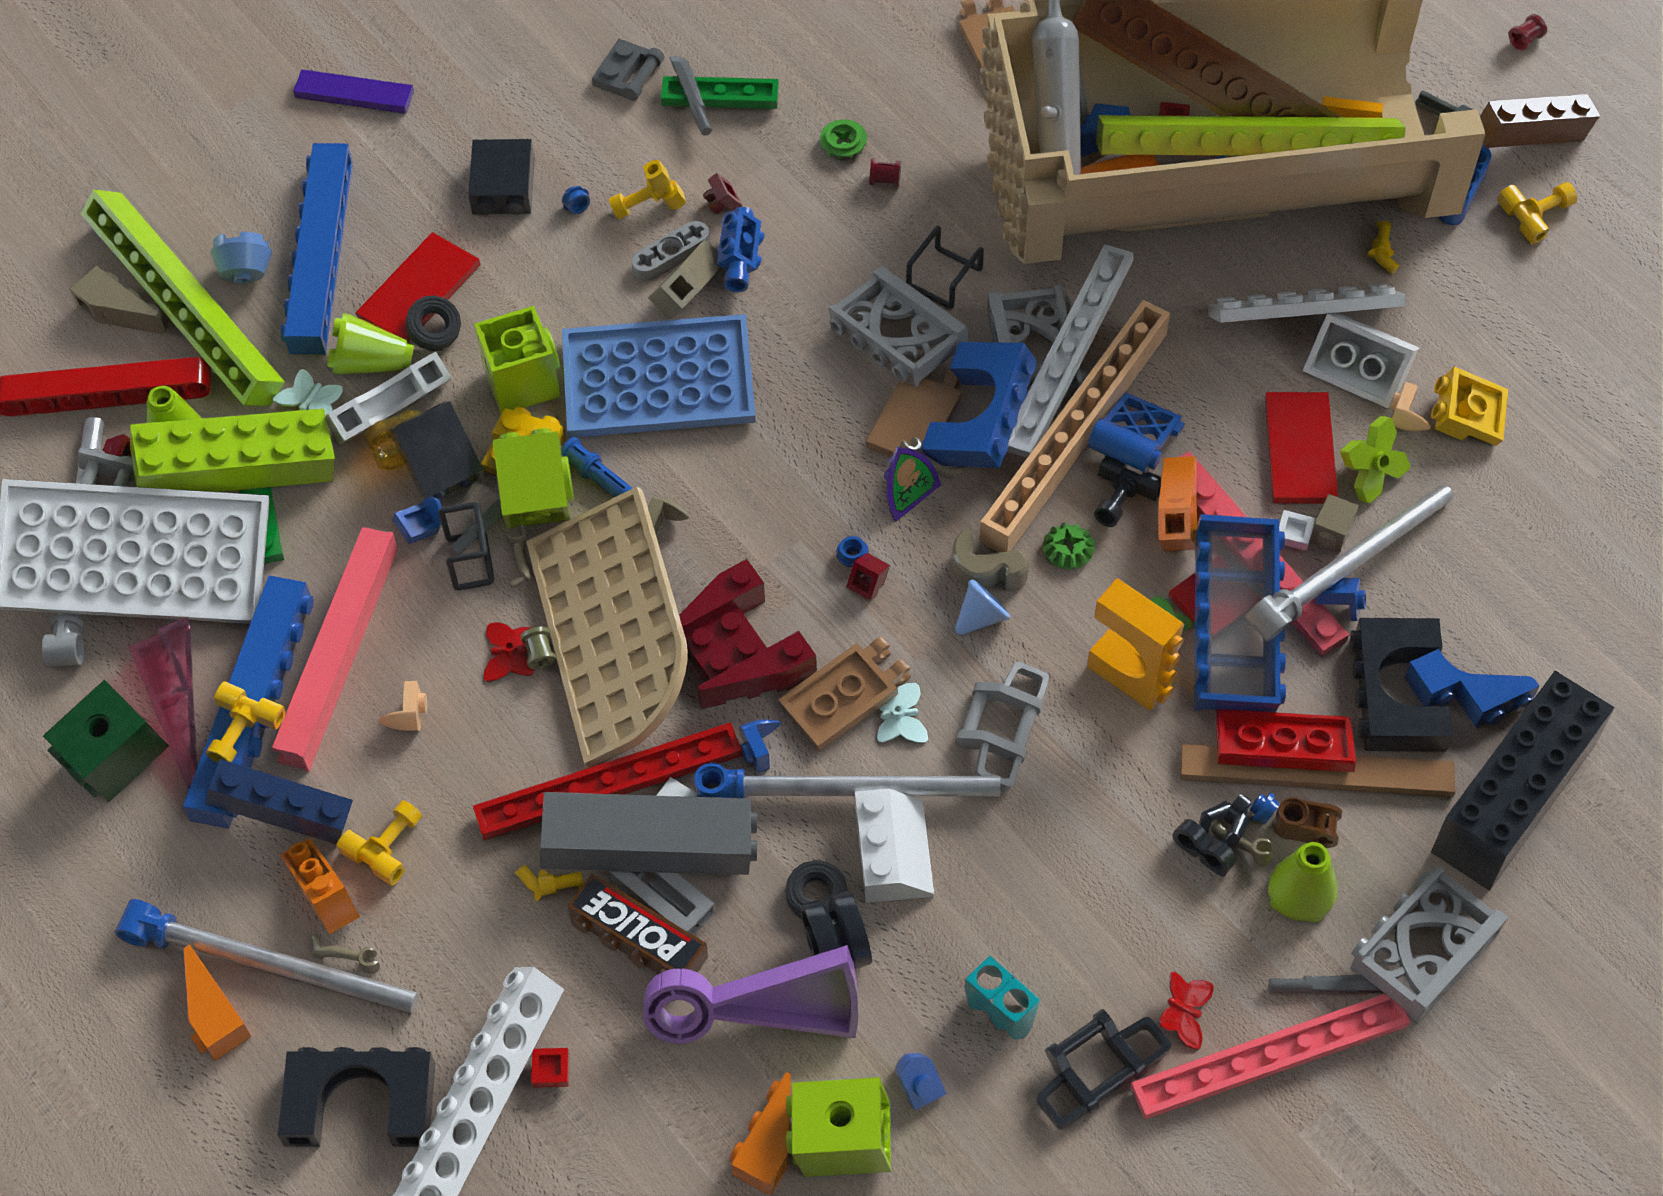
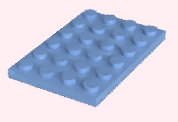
M746 314L562 329L568 438L756 423Z

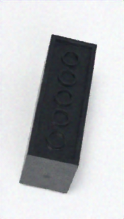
M1555 670L1447 814L1431 853L1490 891L1595 747L1615 707Z

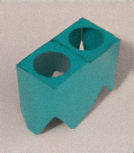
M989 955L965 979L964 989L968 1005L972 1010L978 1009L987 1012L997 1029L1006 1030L1014 1040L1023 1039L1032 1028L1040 999ZM983 973H986L995 978L1000 977L1002 982L995 989H985L979 985L977 980ZM1008 991L1023 1008H1026L1023 1012L1013 1013L1006 1009L1003 998Z

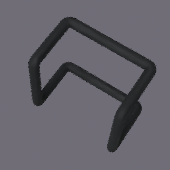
M935 226L907 262L906 283L925 297L951 309L955 306V288L970 268L976 271L983 269L984 248L979 247L971 258L967 260L940 246L941 227ZM934 237L935 249L938 252L964 264V267L950 284L949 301L912 283V266Z
M477 502L443 507L438 512L444 536L448 542L456 541L462 534L451 536L445 514L473 508L475 512L481 551L451 556L446 560L451 582L455 590L486 586L494 582L488 536L484 532L481 508ZM485 557L488 579L459 584L453 563Z

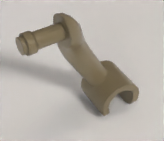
M912 437L909 445L906 440H902L899 446L911 448L923 454L919 451L921 441L918 437ZM923 454L932 462L939 476L953 480L955 475H962L966 472L963 466L957 469L946 467Z
M318 934L311 936L314 950L311 953L316 958L336 957L360 962L362 969L366 973H375L380 969V964L377 961L366 963L368 958L377 956V951L372 947H365L361 951L339 946L321 947L320 936Z

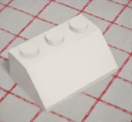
M1338 312L1328 313L1303 371L1378 405L1389 408L1395 392L1400 390L1410 371L1419 347Z
M892 789L855 792V813L865 903L934 897L923 800Z

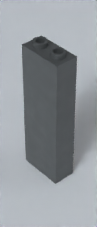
M544 792L540 869L749 875L750 861H757V841L751 840V833H757V813H751V799Z

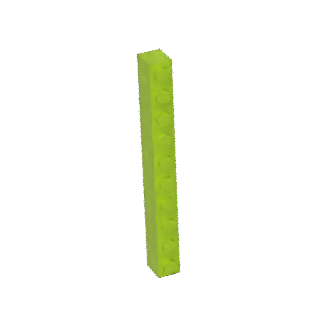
M1098 115L1096 146L1101 154L1247 156L1405 138L1406 126L1397 118Z
M93 189L80 214L243 405L271 406L273 397L279 393L285 381L121 192Z

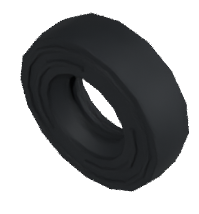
M436 295L425 296L416 300L409 308L405 324L407 334L416 345L423 349L435 351L449 347L458 338L461 318L455 305L446 298ZM429 313L438 314L443 318L445 328L439 333L428 332L422 325V318Z
M813 860L802 863L792 871L787 879L785 895L788 906L796 916L802 919L801 905L811 902L803 895V888L807 883L814 880L823 881L830 889L828 897L821 902L830 915L829 900L831 895L848 890L845 877L836 866L826 861Z

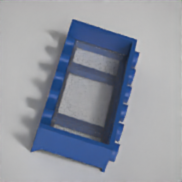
M1200 515L1195 528L1194 712L1204 709L1276 712L1280 704L1285 703L1286 686L1285 684H1280V673H1284L1286 664L1285 653H1280V642H1284L1285 629L1274 639L1266 642L1245 618V615L1262 599L1269 595L1273 598V595L1280 590V581L1284 580L1285 562L1280 561V551L1284 549L1285 533L1284 531H1279V519Z

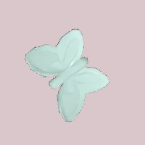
M301 369L294 380V387L287 388L273 397V402L281 406H296L300 404L299 410H306L308 406V410L324 408L325 415L333 411L331 404L338 400L343 392V387L340 385H326L322 387L321 383L314 385L311 375L306 370Z
M906 683L899 686L898 695L878 709L883 712L880 714V718L885 720L878 730L877 739L879 742L884 743L893 740L899 735L915 743H925L928 740L927 730L922 723L910 717L918 715L916 708L910 709L917 704L921 695L920 687L917 683Z

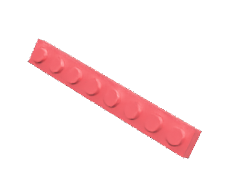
M1188 451V452H1186L1185 454L1181 455L1180 457L1193 456V455H1192V453H1191L1190 451ZM1196 459L1197 513L1199 515L1247 517ZM1218 536L1247 571L1262 572V539ZM1280 556V561L1285 562L1284 580L1280 581V590L1286 589L1291 591L1303 581ZM1316 598L1302 607V615L1295 621H1292L1294 626L1321 657L1345 643L1349 637L1348 632L1322 604H1316Z
M1383 994L1131 1083L1130 1088L1142 1116L1146 1120L1407 1028L1410 1020L1404 1008L1389 996Z

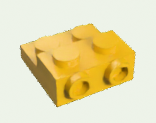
M1455 366L1444 376L1442 375L1437 379L1434 393L1439 394V398L1431 411V418L1436 420L1435 430L1459 440H1463L1470 435L1495 446L1503 441L1508 399L1507 388Z
M515 407L514 410L504 408L492 431L493 440L500 439L499 436L505 433H518L519 436L532 435L533 430L549 428L551 432H558L561 446L565 440L563 426L560 425L557 419L552 416H543L542 419L533 417L528 410L522 407ZM492 441L481 465L484 469L483 472L497 476Z

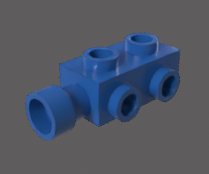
M738 207L723 216L717 265L727 270L724 280L725 288L737 293L748 289L749 273L755 271L760 266L762 258L758 255V246L764 239V232L760 230L761 221L754 217L753 210L747 207Z

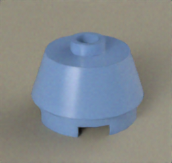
M242 231L240 232V237L226 239L224 233L217 235L213 239V248L210 253L222 279L237 284H247L264 277L272 250L269 248V240L263 241V235Z

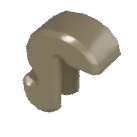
M971 528L961 531L953 543L952 569L957 581L967 589L968 581L972 579L977 581L986 590L992 588L999 581L1004 582V589L1008 591L1017 590L1026 584L1029 560L1021 551L975 555Z

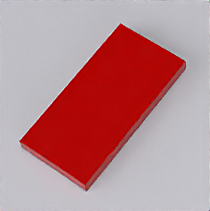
M431 232L356 311V316L407 340L408 343L411 338L407 334L405 320L408 310L413 303L422 297L435 295L448 300L480 266V260ZM435 313L426 314L421 320L422 325L424 326Z
M1266 392L1265 410L1273 503L1324 504L1328 494L1338 497L1329 392Z
M1216 709L1215 724L1218 764L1355 772L1356 758L1351 717Z

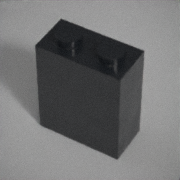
M532 139L472 140L468 192L472 214H531L535 162Z
M444 401L388 429L422 498L434 497L440 499L450 493L449 487L460 483L461 487L468 485L478 479L477 473L484 470L450 401Z

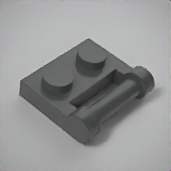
M619 38L593 75L592 85L624 98L637 100L642 93V86L654 68L661 65L665 56L657 48L647 49ZM641 61L644 62L632 82L627 83Z

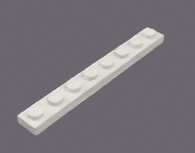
M1104 244L1021 405L1017 416V424L1013 428L1008 442L1007 452L1028 458L1046 433L1134 260L1133 252Z

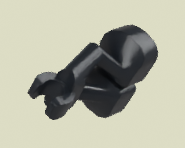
M1240 794L1232 804L1225 800L1203 811L1199 824L1191 819H1185L1173 832L1174 842L1191 856H1199L1200 862L1221 877L1226 876L1236 863V856L1231 847L1240 842L1246 828L1250 824L1247 813L1249 811L1248 807L1252 802L1251 799L1244 794ZM1223 818L1231 824L1229 833L1219 841L1208 833L1212 822Z

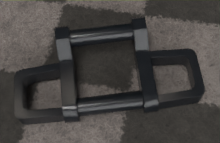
M1101 1009L1093 1015L1092 1021L1058 1045L1053 1043L1045 1049V1053L1057 1077L1038 1093L1037 1104L1057 1129L1064 1130L1087 1113L1091 1114L1098 1109L1101 1101L1134 1077L1139 1079L1145 1075L1149 1068L1170 1053L1172 1043L1150 1017H1144L1125 1029L1118 1031L1110 1015L1104 1009ZM1141 1030H1147L1161 1048L1142 1062L1125 1040ZM1098 1033H1101L1106 1044L1125 1067L1090 1091L1071 1068L1066 1056ZM1062 1084L1067 1087L1081 1105L1065 1117L1059 1116L1047 1101V1098Z

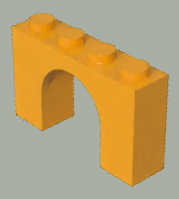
M1117 578L1096 601L1094 618L1109 629L1089 650L1087 667L1149 711H1152L1158 703L1164 704L1173 692L1174 688L1171 684L1177 674L1174 669L1180 659L1178 650L1184 641L1181 637L1184 623Z

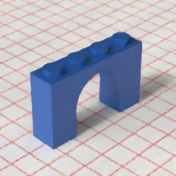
M958 343L950 366L951 371L963 385L995 386V395L988 408L970 421L962 423L930 422L921 446V450L926 456L943 466L1000 468L1003 457L1008 450V442L1013 428L1017 424V416L1022 402L1026 398L1027 387L1036 369L1037 359L1024 343Z

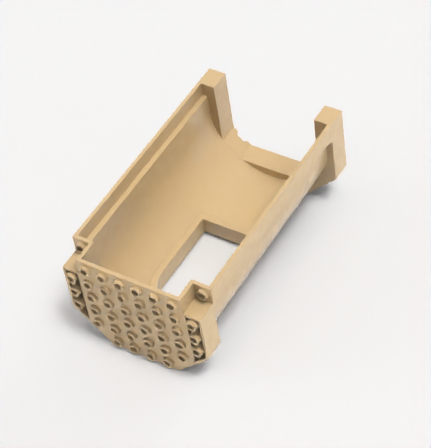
M1025 0V2H1020V11L988 14L987 27L982 28L983 43L986 48H981L982 64L985 68L980 69V79L982 87H986L985 103L987 111H984L985 128L989 129V148L991 152L987 154L989 171H994L995 176L992 177L994 194H999L1000 197L997 200L999 218L1004 217L1005 223H1002L1003 240L1009 241L1011 253L1024 264L1061 260L1063 236L1111 230L1143 231L1269 216L1270 212L1397 198L1400 209L1424 218L1461 214L1485 137L1478 109L1440 113L1434 135H1424L1411 94V83L1406 82V64L1410 62V48L1423 0H1152L1321 104L1323 96L1383 103L1381 118H1397L1406 126L1405 138L1074 175L1069 150L1038 153L1039 137L1032 36L1036 25L1046 19L1048 0ZM1059 0L1063 18L1071 20L1083 0ZM1077 30L1079 37V71L1082 73L1089 115L1094 104L1098 103L1127 106L1131 115L1159 116L1160 102L1189 104V116H1219ZM1098 151L1081 157V167L1091 165L1097 160L1112 154H1101Z

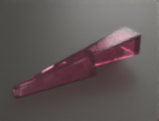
M188 617L159 628L158 635L129 646V650L189 789L197 770L191 630Z

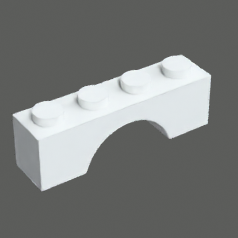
M435 351L378 387L326 415L328 427L339 445H342L442 387L452 377Z

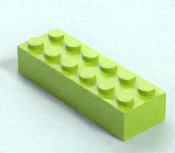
M324 408L130 424V451L136 487L222 492L333 481L335 456Z

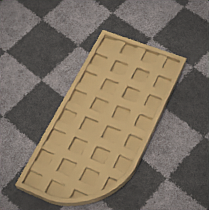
M638 486L526 541L583 762L588 767H593L635 747L651 735L674 705L686 672L687 641L645 496Z

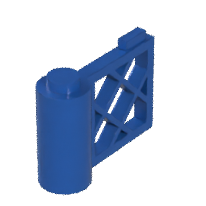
M1125 392L1107 416L1097 421L1089 437L1087 447L1147 473L1150 468L1156 469L1162 456L1160 449L1171 435L1175 437L1179 435L1185 423L1181 422L1182 416ZM1125 406H1131L1139 411L1128 412ZM1154 419H1161L1167 422V424H1157ZM1145 420L1147 425H1136L1135 421ZM1125 421L1127 426H1119L1113 422ZM1153 434L1157 440H1151L1143 435Z

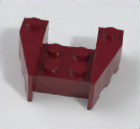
M748 559L719 573L679 614L687 641V657L705 681V683L697 686L699 705L702 709L726 704L727 700L747 696L748 699L759 697L760 693L776 689L777 692L790 690L817 672L816 654L799 631L767 648L744 616V613L765 602L764 582Z

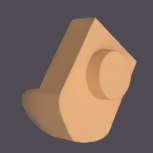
M1406 382L1402 393L1395 392L1389 410L1394 411L1392 420L1396 429L1406 432L1430 429V425L1425 419L1410 411L1418 388L1417 385Z
M404 681L403 711L386 714L378 719V723L399 731H420L421 713H427L426 693H421L417 681Z

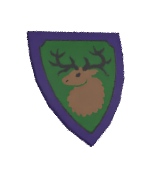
M896 447L893 457L888 461L889 468L884 472L887 502L895 522L941 486L938 473L932 462L923 454L911 448Z

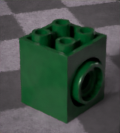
M105 679L43 735L51 744L47 751L66 768L68 773L94 798L100 794L108 802L169 747L161 736Z

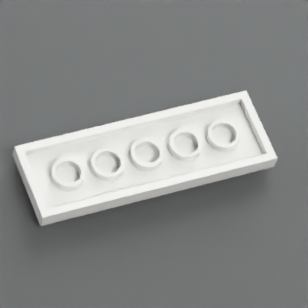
M1387 284L1368 285V290L1357 289L1356 286L1339 287L1338 293L1326 292V289L1308 290V295L1306 296L1296 295V292L1277 293V298L1266 297L1265 294L1248 295L1247 301L1235 300V297L1217 298V303L1208 304V316L1223 323L1404 307L1406 303L1405 294L1396 291L1395 287L1387 286Z

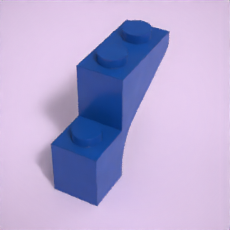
M1439 649L1411 661L1405 675V680L1423 706H1444L1456 698L1476 728L1486 723L1489 725L1496 724L1507 713L1517 710V712L1524 711L1532 702L1540 687L1537 681L1530 676L1471 674L1453 666Z

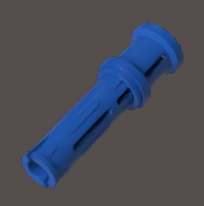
M577 437L569 439L562 446V457H568L569 464L578 470V475L582 478L592 479L613 497L633 489L623 479L602 464L600 455L595 452L591 453L581 445V440Z

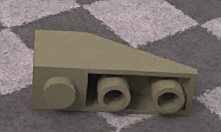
M704 239L648 299L670 320L688 304L720 268L717 265L719 252Z
M96 266L69 288L76 306L97 323L160 334L166 331L161 320L163 318L161 311L154 304L150 303L148 305L142 301L140 295L133 288L126 289L111 272L105 273Z

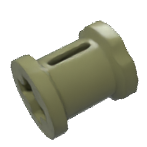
M534 627L520 635L522 643L526 644L529 655L527 665L530 669H543L557 661L556 655L550 649L548 642L550 633L546 627Z

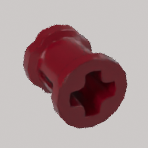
M1531 14L1525 19L1523 24L1514 26L1509 30L1510 43L1517 50H1526L1536 38L1540 39L1547 34V25L1542 17L1537 14Z
M871 158L869 185H874L877 182L889 183L899 187L901 161H896L895 163L877 162L876 158Z

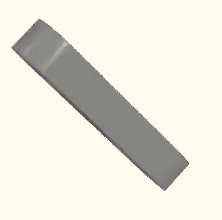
M691 221L636 252L632 257L634 275L640 280H651L683 262L704 239L709 242V229L707 225L700 221ZM669 246L679 249L674 255L663 253V250Z

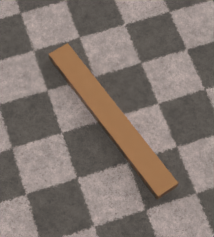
M1182 744L1181 780L1454 797L1456 792L1454 761L1355 755V772L1224 765L1217 763V746Z

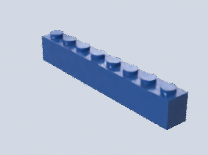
M313 143L311 155L306 157L308 178H304L302 183L305 198L304 202L299 203L301 225L296 226L295 229L297 250L292 251L291 257L294 271L293 274L288 276L290 297L284 301L286 323H282L280 328L281 341L286 342L289 354L326 355L353 167L348 143Z
M268 575L229 680V684L244 689L247 697L259 702L263 697L275 702L282 695L283 677L285 672L289 671L292 667L293 649L295 644L299 643L302 639L305 616L309 615L313 608L314 599L310 595L306 582ZM219 707L183 808L192 822L229 829L233 817L236 818L238 814L205 805L208 789L218 764L206 755V751L213 740L221 741L233 721L229 714L230 711ZM258 722L253 727L245 726L233 746L237 754L232 763L251 768L254 758H258L261 754L262 736L265 728L268 729L269 727Z

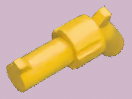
M1377 220L1375 226L1379 229L1378 235L1373 240L1372 250L1368 251L1367 256L1375 258L1378 264L1393 275L1400 265L1390 258L1394 255V251L1390 248L1391 242L1389 241L1392 224L1389 221L1381 222Z
M523 864L514 872L525 886L534 892L535 901H539L541 896L556 894L559 889L575 886L580 889L583 886L582 872L554 876L553 873L548 874L546 870H540L537 878L526 864Z

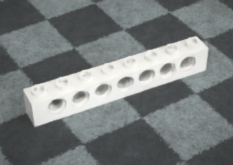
M514 967L513 971L506 976L503 983L504 988L499 998L489 1008L487 1020L481 1032L472 1040L471 1050L464 1064L455 1072L454 1083L447 1096L438 1104L437 1115L430 1128L423 1133L419 1142L420 1147L413 1160L405 1167L402 1173V1181L392 1196H419L420 1193L422 1196H458L564 991L562 987L535 967ZM520 1002H521V1004H522V1011H521V1013H520V1009H519ZM504 1033H505V1035H506L505 1044H504V1042H503V1035H504ZM489 1064V1074L487 1075L486 1069ZM471 1096H472V1098H473L472 1107H470V1098H471ZM454 1128L456 1129V1137H455V1139H453V1130H454ZM439 1161V1169L436 1173L435 1166L436 1162Z

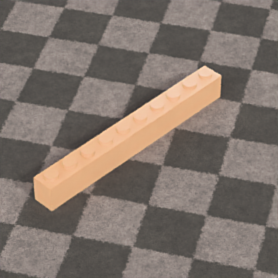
M1145 300L1140 303L981 520L979 542L999 553L1008 552L1013 549L1086 448L1097 421L1107 416L1166 337L1170 318L1169 312Z

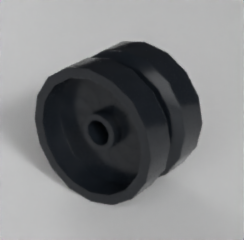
M849 890L831 895L829 900L830 915L824 904L819 900L801 905L800 910L805 937L812 956L847 946L854 969L872 964V953L866 929L856 902Z

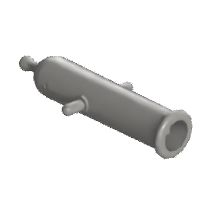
M1048 0L1046 19L1036 25L1032 36L1040 153L1069 150L1074 175L1081 174L1079 37L1072 21L1063 18L1060 10V1Z

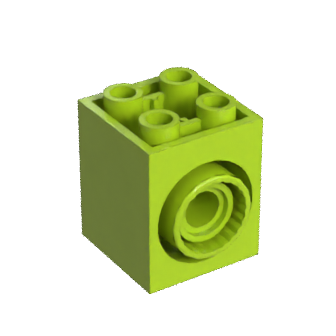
M534 305L474 323L483 368L500 414H502L504 408L514 410L515 407L526 408L561 397L556 370L560 368L556 348L548 328L542 326Z
M549 428L533 430L532 435L519 436L518 433H505L499 436L500 439L493 440L502 516L507 529L517 528V524H522L525 527L570 520L568 501L574 500L569 460L567 456L562 457L558 432H551Z
M880 1077L792 1083V1095L786 1097L787 1116L792 1118V1131H787L786 1147L788 1154L793 1155L794 1165L799 1166L804 1177L891 1172L890 1100Z

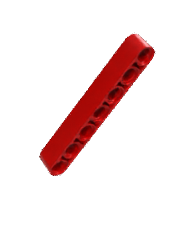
M189 357L5 375L0 377V415L14 417L147 404L150 391L158 386L170 387L184 400L203 398L211 392V367L204 358Z

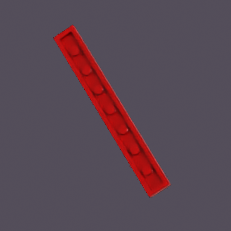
M729 722L473 805V809L483 840H487L542 822L544 792L625 795L668 781L670 777L674 779L696 772L699 767L705 764H720L742 757V749L732 723Z

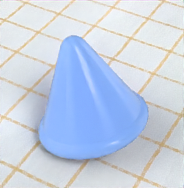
M973 579L968 581V589L955 626L957 634L964 635L1010 619L1009 612L991 593Z

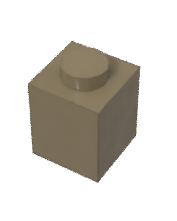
M1328 494L1314 524L1310 541L1317 543L1325 549L1341 552L1354 524L1359 505Z

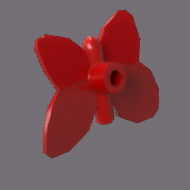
M500 622L487 625L486 636L492 645L497 646L492 647L490 652L492 655L497 656L490 659L484 669V680L486 682L503 678L510 671L524 676H531L534 669L528 667V658L524 655L528 653L525 647L526 644L522 643L520 637L524 631L532 627H519L512 630L507 624Z
M1171 972L1169 975V989L1173 998L1167 1000L1170 1007L1162 1013L1159 1024L1168 1031L1176 1030L1178 1038L1187 1047L1197 1050L1201 1048L1203 1035L1200 1024L1193 1017L1199 1019L1202 1013L1194 1009V1007H1201L1206 1004L1213 995L1214 986L1211 982L1205 980H1192L1186 983L1177 972Z

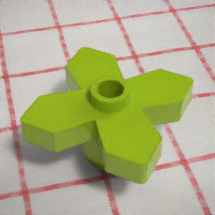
M1380 416L1369 425L1367 441L1351 440L1340 450L1345 467L1359 472L1354 484L1359 501L1371 503L1382 494L1385 475L1399 479L1411 467L1405 452L1391 450L1397 430L1390 417Z

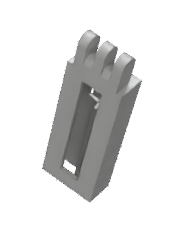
M609 871L610 880L631 898L692 935H695L716 913L715 904L678 873L651 872L657 878L653 882L650 881L648 883L649 886H647L643 882L646 878L645 872Z

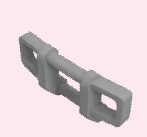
M1015 662L1004 683L976 682L973 688L972 695L974 698L963 729L958 731L955 742L966 749H980L974 776H997L985 770L984 765L987 752L1013 762L1007 779L1000 777V790L1008 791L1011 788L1020 764L1025 760L1027 754L1025 746L1035 717L1041 713L1043 707L1042 699L1049 681V675L1046 672L1022 662ZM1015 674H1022L1038 682L1039 686L1036 696L1010 686ZM986 701H1000L1023 711L1013 742L987 731L976 730Z

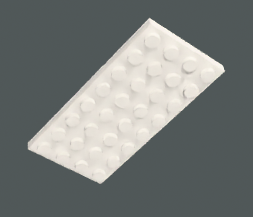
M2 479L0 497V610L251 624L262 594L269 496Z

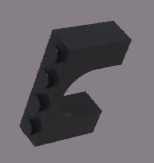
M1359 618L1356 630H1351L1350 647L1351 650H1356L1357 659L1353 661V678L1359 679V688L1356 689L1355 704L1356 708L1362 711V718H1359L1358 736L1359 738H1364L1365 751L1446 752L1453 737L1449 706H1409L1399 703L1384 691L1378 675L1384 668L1390 665L1410 663L1437 649L1441 652L1443 645L1440 618Z
M302 1047L298 1051H287L277 1133L283 1146L320 1147L324 1109L329 1096L338 1086L346 1081L355 1078H371L381 1082L390 1090L387 1136L392 1146L420 1147L419 1142L423 1133L431 1126L436 1066L431 1051H426L420 1047H409L405 1051H391L384 1047H374L369 1049V1051H355L348 1047H338L333 1051H319L312 1047Z

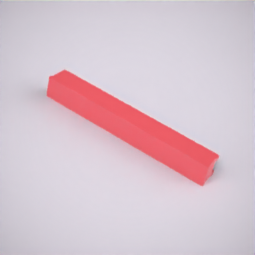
M362 527L273 743L272 750L280 752L277 758V762L280 764L301 768L307 772L310 771L397 554L398 547L393 532L387 533Z

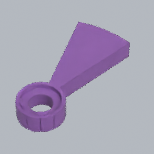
M843 946L716 987H712L705 977L692 970L669 969L653 977L646 987L643 1003L644 1023L648 1030L658 1039L674 1044H683L700 1039L710 1030L714 1020L856 1038L858 992L854 964L848 947ZM683 1000L690 1003L695 1009L689 1015L681 1017L667 1013L663 1007L671 1001Z

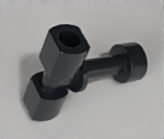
M1105 456L1100 464L1098 476L1113 482L1115 492L1110 500H1102L1094 511V517L1100 524L1106 527L1116 526L1123 515L1120 506L1125 498L1133 497L1138 493L1156 501L1160 495L1162 477L1149 471L1139 474L1128 469L1126 464Z

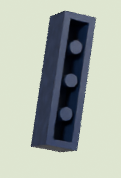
M219 759L208 789L205 805L337 844L342 835L353 800Z

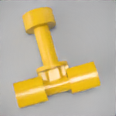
M652 160L643 166L647 187L626 197L618 193L609 198L610 206L619 220L631 214L629 208L650 198H653L655 202L660 201L662 198L670 210H676L685 205L686 199L683 190L675 180H670L668 171L660 160Z
M1564 182L1554 187L1552 195L1537 201L1535 198H1529L1526 200L1515 185H1511L1500 191L1497 202L1508 216L1516 215L1521 222L1519 230L1530 244H1535L1546 238L1549 231L1548 226L1542 220L1543 212L1557 205L1565 209L1576 204L1577 193L1569 182Z
M223 681L214 695V700L217 706L230 711L229 714L233 721L221 741L213 740L206 755L216 763H218L219 759L232 762L237 754L233 746L245 726L253 727L258 722L277 730L286 715L284 706L263 697L259 702L247 697L244 689Z
M401 800L392 812L396 818L379 838L371 836L366 841L351 830H347L336 844L341 854L356 864L362 861L370 866L375 876L391 886H394L401 879L405 869L401 862L391 857L392 851L389 846L406 826L414 828L423 817L416 807L405 800Z

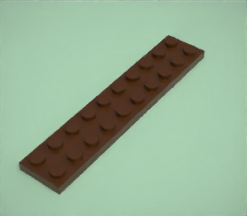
M1083 0L1070 20L1075 25L1076 30L1219 116L1342 117L1152 0Z

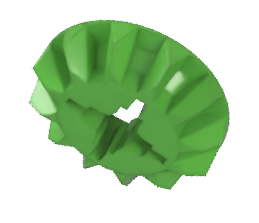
M846 119L835 120L827 124L821 131V149H825L828 156L836 155L839 160L842 156H848L852 160L854 154H862L864 146H867L866 131L855 121ZM849 138V143L842 142L838 144V139L845 140Z
M1064 521L1061 526H1052L1049 533L1044 536L1043 551L1046 558L1053 565L1063 569H1076L1084 566L1091 560L1094 554L1095 540L1090 536L1089 529L1084 530L1080 528L1078 523L1067 525ZM1066 537L1070 539L1071 543H1074L1072 554H1070V549L1063 545Z

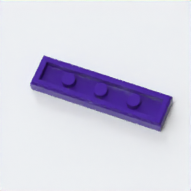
M301 69L293 92L295 98L407 114L414 89L413 85Z

